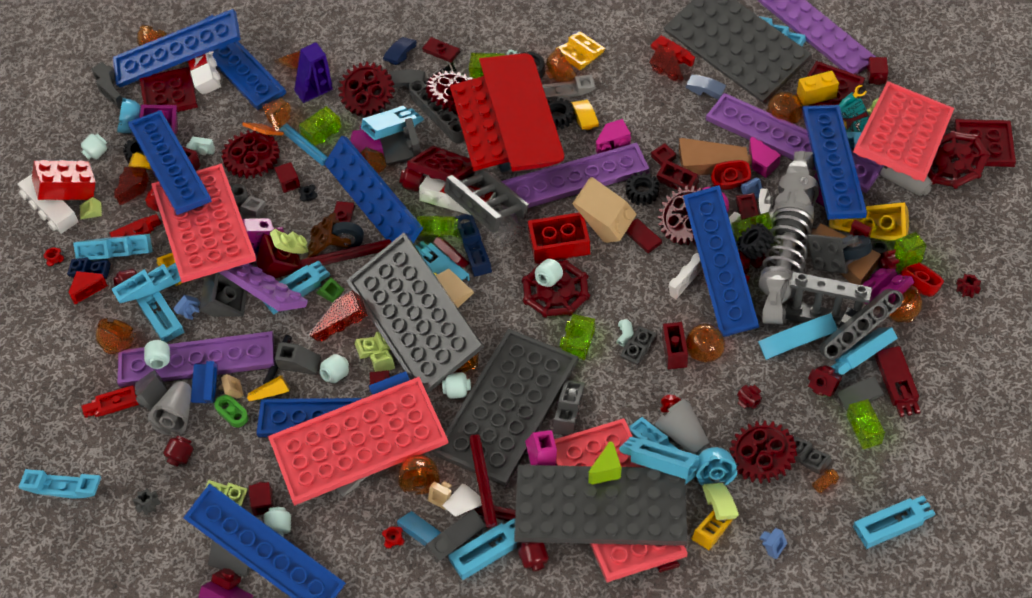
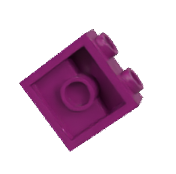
M881 268L873 273L871 279L865 281L863 285L872 287L871 302L886 289L897 290L903 294L915 282L912 276L897 275L895 269ZM894 293L889 295V303L895 301Z

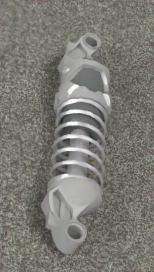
M795 151L794 161L788 166L786 175H783L779 180V195L775 199L771 220L773 228L769 231L773 234L775 230L776 236H774L773 241L780 245L767 249L766 259L763 261L764 269L761 271L758 285L760 290L768 296L763 308V323L784 325L786 310L785 307H782V303L794 298L796 291L795 288H790L793 275L791 266L796 265L799 270L795 272L804 273L803 269L805 268V259L807 258V249L809 247L808 238L805 233L807 235L811 234L815 216L813 206L820 189L818 181L810 176L808 171L814 168L813 152ZM795 245H800L803 249L796 251ZM769 251L775 252L778 256L770 257ZM798 255L800 260L794 261L793 256ZM767 261H771L776 266L767 267Z

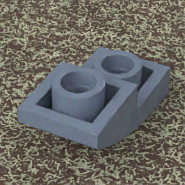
M691 74L685 87L699 96L702 92H705L719 100L726 85L705 76Z

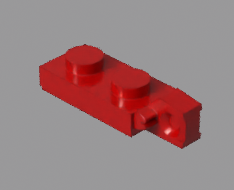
M663 35L651 44V49L676 64L685 63L690 67L695 64V57L688 50Z
M155 214L132 222L109 234L111 237L151 234L154 231V227L159 226L161 221L158 215Z
M132 385L95 396V399L91 401L92 403L81 405L85 418L93 415L99 417L139 405L136 400L135 387Z

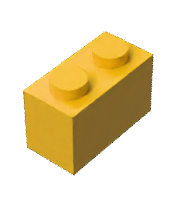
M833 71L801 78L798 80L797 95L803 106L837 98L839 82Z

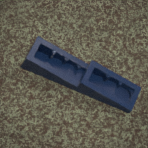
M468 214L455 216L454 220L473 276L491 273V263L482 243L474 217ZM464 219L469 220V222L460 223Z

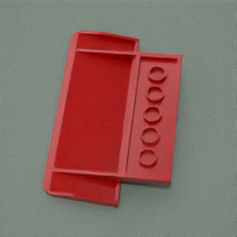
M521 53L479 58L484 76L450 85L473 171L510 162L513 172L544 168L561 163L564 160L565 155L534 58L530 54Z

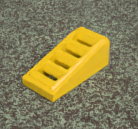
M137 152L132 154L128 167L152 170L143 154Z
M280 375L249 392L247 399L248 401H254L289 392L290 388L283 375Z
M713 510L695 529L692 540L710 550L733 519H727L724 523L716 520ZM712 521L720 526V528L716 527L710 522ZM707 527L708 529L712 530V531L715 532V533L712 534L711 532H709V531L706 530L705 528Z

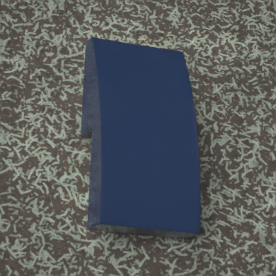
M401 37L387 50L383 60L393 65L400 64V62L407 59V52L417 47L416 40Z
M88 257L72 259L67 275L75 277L76 272L79 271L102 274L107 279L111 263L108 260L91 262Z

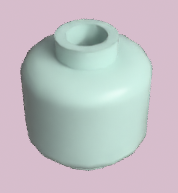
M89 134L81 143V148L83 149L81 153L88 159L91 157L98 159L107 151V142L99 134Z
M553 259L544 260L535 269L536 281L545 287H552L563 276L561 265Z
M162 340L148 342L144 347V361L146 365L153 369H161L170 362L169 345Z
M333 354L321 362L320 375L326 382L336 383L349 373L348 360L338 354Z
M464 372L448 375L442 381L443 394H446L449 399L465 398L467 391L471 390V379H467Z
M283 507L269 508V511L264 514V524L284 537V534H288L291 531V514Z

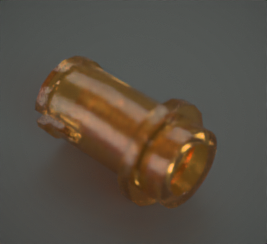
M826 469L824 471L825 474L812 483V487L819 494L833 483L836 484L838 482L839 475L834 469Z

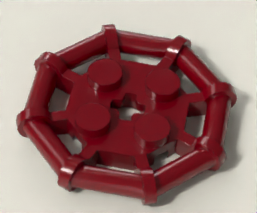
M955 130L943 136L940 145H944L942 148H938L937 155L931 167H937L939 171L934 173L930 167L927 175L933 182L932 185L940 184L958 189L959 186L976 178L980 179L986 162L991 157L990 152L986 150L981 142L980 136L977 134L955 132ZM956 139H957V140H962V141H967V142H969V143H968V144L957 143V142H956ZM976 146L979 154H974L971 149ZM953 158L959 159V161H955L954 163H952L951 160ZM975 161H979L976 168L973 169Z
M569 260L557 261L563 269V276L552 287L542 286L536 280H533L536 267L527 276H523L521 280L524 293L523 303L532 307L544 318L560 315L572 316L573 312L590 298L587 281L589 276L587 272H582L569 263ZM566 270L571 272L576 277L571 278L570 275L566 272ZM579 282L581 288L580 292L575 291V284ZM531 286L537 287V294L531 295ZM558 286L560 289H558V292H554L551 288ZM571 298H577L571 305H568V301ZM536 300H542L543 302H545L546 306L543 307L541 304L536 302ZM552 306H563V307H564V308H552V309H550Z

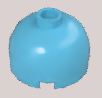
M122 99L118 133H132L128 122L140 118L141 106L139 103L131 99Z
M712 447L698 455L699 465L695 474L699 484L702 486L704 484L716 483V481H711L709 477L714 480L720 479L719 482L725 481V485H728L736 477V462L731 453L725 449Z

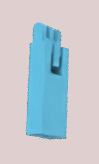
M401 106L363 118L361 129L374 140L403 131V127H406L405 119L412 118L415 127L424 118L419 116L413 108L407 109L405 106Z
M421 241L418 243L419 246L415 245L422 257L426 256L429 261L433 260V255L430 252H434L438 256L431 263L424 259L434 273L439 274L450 269L462 281L464 279L470 280L469 274L432 243L427 245Z
M316 261L310 266H304L279 282L286 284L289 289L300 293L303 297L320 287V282L328 278L330 273L322 266L320 261ZM264 302L273 315L279 312Z
M160 292L136 299L139 307L162 341L168 342L185 333L182 325ZM155 302H157L160 308L162 309L159 312L158 310H156V314H154V312L152 311V309L154 310L157 308L156 304H154Z
M877 328L858 341L843 355L835 359L837 363L831 366L835 370L834 372L840 375L845 374L898 339L893 328Z
M630 437L619 448L621 453L631 456V462L683 479H688L698 469L699 465L698 455L646 439L641 440Z
M925 496L913 500L909 498L855 521L853 528L866 549L922 526L924 520L933 517L935 512L934 510L927 511L931 508L929 503L920 505L926 501ZM906 511L908 515H902V521L898 522L894 518V516Z
M515 518L504 525L503 523L497 525L448 555L449 561L462 580L517 548L516 544L518 542H515L514 539ZM501 536L502 540L499 542L495 541L496 546L493 548L488 544Z

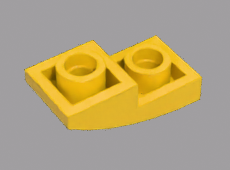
M588 99L571 102L577 117V123L582 130H591L594 127H599L598 119Z

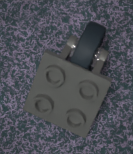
M814 234L807 235L814 270L847 274L848 264L867 256L872 251L870 238L863 235H849L845 238Z

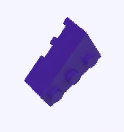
M317 42L300 50L294 91L300 100L305 103L333 90L326 54Z

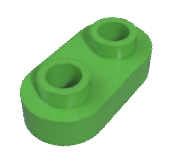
M222 395L216 399L214 406L217 413L231 426L238 428L248 422L247 411L234 398L229 395Z

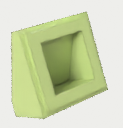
M92 197L80 205V220L102 216L101 202Z
M389 350L370 355L375 372L395 369L393 357Z

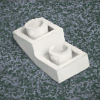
M761 188L759 193V209L766 228L770 230L772 228L773 197L770 196L768 189Z

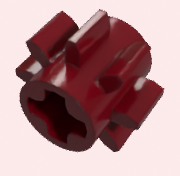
M964 274L963 279L958 278L956 292H961L962 297L970 296L973 298L974 293H980L981 280H978L975 275Z
M744 385L737 393L739 397L738 404L744 409L747 407L755 409L762 401L761 390L756 385Z

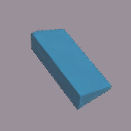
M412 511L397 521L398 527H401L404 532L424 546L442 533Z

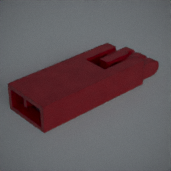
M901 347L881 349L875 353V359L892 405L896 406L900 417H904L903 409L906 410L908 416L912 415L911 408L914 409L915 414H920V408L917 403L919 394ZM902 382L903 386L899 388L902 394L899 395L895 383L901 384Z

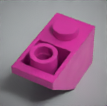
M623 119L607 123L596 141L597 154L631 144V133Z
M754 137L750 138L749 154H751L752 159L751 169L766 178L780 165L781 155L776 150L766 146L762 141Z
M552 430L532 433L525 441L531 465L556 466L557 448Z

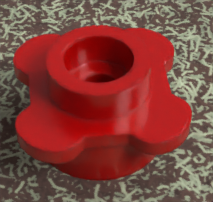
M49 248L43 255L44 259L47 260V266H53L55 263L64 261L60 248Z
M672 394L664 396L661 399V412H669L668 409L681 401V399Z
M389 527L382 532V536L385 537L384 546L389 549L395 545L402 546L405 543L404 538H402L403 530L401 527Z

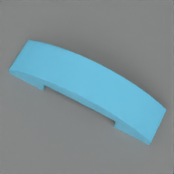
M830 313L758 341L767 360L814 340L829 336L837 330V326Z
M25 469L19 488L35 494L72 499L95 496L101 476L81 474L80 477L47 475L42 470Z

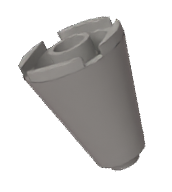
M883 167L880 172V176L918 196H926L933 188L931 186L933 182L928 176L923 182L915 180L904 173H898L889 167L887 169Z
M184 381L175 382L150 410L148 421L153 423L152 427L154 430L164 435H171V432H177L181 435L186 431L192 388L188 383Z
M683 399L668 409L669 412L665 416L661 415L656 421L655 425L658 429L689 453L699 455L702 451L708 449L710 445L687 399Z

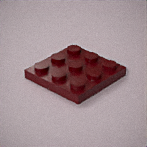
M816 61L807 77L833 71L839 82L837 98L810 104L809 106L839 105L850 93H855L857 86L864 85L865 78ZM796 93L795 101L801 102Z
M189 67L140 78L144 105H177V112L198 108Z
M955 119V132L970 135L977 134L980 136L981 142L991 155L985 166L1015 167L1016 158L1011 120ZM956 139V142H957V143H961V144H968V143H969V142H967V141H962V140H957V139ZM974 146L971 149L974 154H979V151L977 150L976 146ZM975 161L973 166H977L979 161Z
M431 146L410 159L407 163V168L412 169L414 172L429 175L430 178L445 181V183L448 176L453 175L461 181L475 172L473 171L470 158L436 146Z

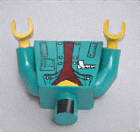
M863 85L857 86L855 93H850L839 104L846 132H862L870 117L861 98H857L867 93V91H864L862 94H859L858 90Z

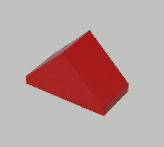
M77 271L68 293L75 305L108 285L102 274Z

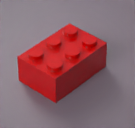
M34 161L32 181L38 200H89L94 197L96 182L89 161Z
M579 212L528 221V233L535 264L546 259L560 260L590 255V239L586 222Z

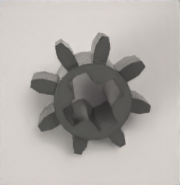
M146 488L141 492H137V497L133 499L138 513L143 511L147 516L148 512H156V505H160L156 491L151 493Z

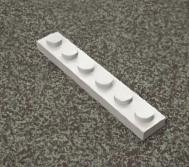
M734 212L729 217L733 234L741 226V214ZM695 253L687 266H683L678 276L670 281L669 292L670 296L674 299H677L702 271L699 253Z

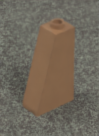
M679 138L681 167L698 175H710L716 164L726 161L743 160L748 162L749 165L752 164L751 154L748 155L747 147Z
M822 223L811 231V234L847 237ZM872 250L867 256L848 264L847 274H840L850 283L863 285L879 265L881 254Z

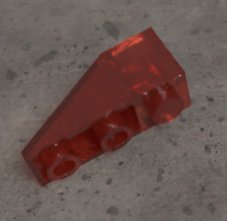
M352 290L337 298L309 333L310 337L316 341H325L329 336L336 332L344 331L346 327L353 323H358L368 316L361 296Z

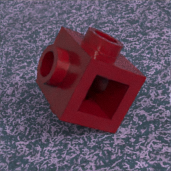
M827 365L819 366L810 372L808 387L812 388V391L818 395L823 396L825 394L831 397L835 394L842 376L835 373L832 367Z

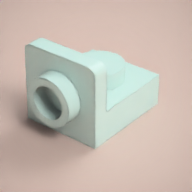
M192 136L190 142L186 145V148L194 150L201 155H213L216 150L212 139Z

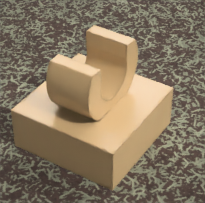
M228 374L221 377L222 384L218 389L225 392L222 395H229L236 399L244 396L239 379Z
M446 481L442 482L441 485L433 482L429 488L428 501L446 510L442 505L451 496L452 490L449 489L451 484Z

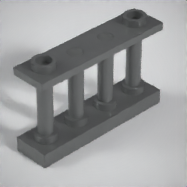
M487 169L477 170L474 176L461 182L453 175L446 178L444 192L492 233L499 230L502 218L513 213L522 220L525 219L529 204ZM477 182L483 186V188L473 192L467 188ZM490 192L496 193L495 198L486 202L479 198ZM500 203L508 207L500 212H496L491 208Z
M793 272L790 288L796 289L794 301L788 300L785 319L805 323L831 313L838 328L845 314L844 311H841L843 298L855 300L853 309L859 312L862 309L863 302H870L872 287ZM804 290L815 292L813 305L801 303ZM823 294L835 296L833 309L821 307Z

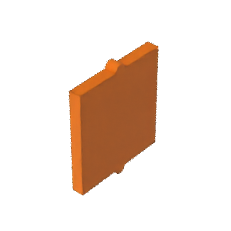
M243 122L242 125L265 135L283 136L284 134L282 131L259 123Z

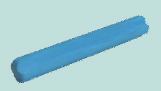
M282 122V124H279V130L284 132V135L324 166L328 157L288 123Z

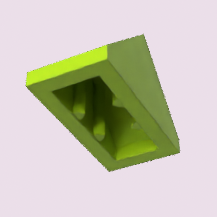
M609 441L589 470L588 483L591 485L621 479L620 461L614 443Z

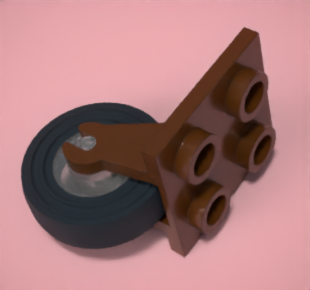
M331 213L328 217H324L319 224L312 227L310 231L311 240L308 245V257L316 256L329 245L341 248L360 246L364 238L363 229L355 223L335 220L336 213Z

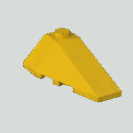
M905 202L866 206V218L829 220V227L831 229L850 233L853 221H859L872 227L870 238L884 241L907 240L909 231V213Z

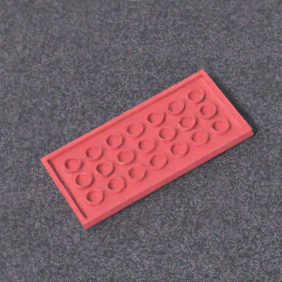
M887 81L853 153L859 157L875 161L878 165L887 166L898 173H904L915 180L924 182L954 108Z
M222 164L196 171L212 202L176 215L160 183L151 184L182 283L257 261Z
M420 377L268 436L294 506L449 444Z
M624 418L554 439L557 448L556 466H593L609 441L614 443L621 467H645L631 462V456L623 454L619 450L625 441L633 437ZM590 544L606 582L685 558L688 553L685 546Z

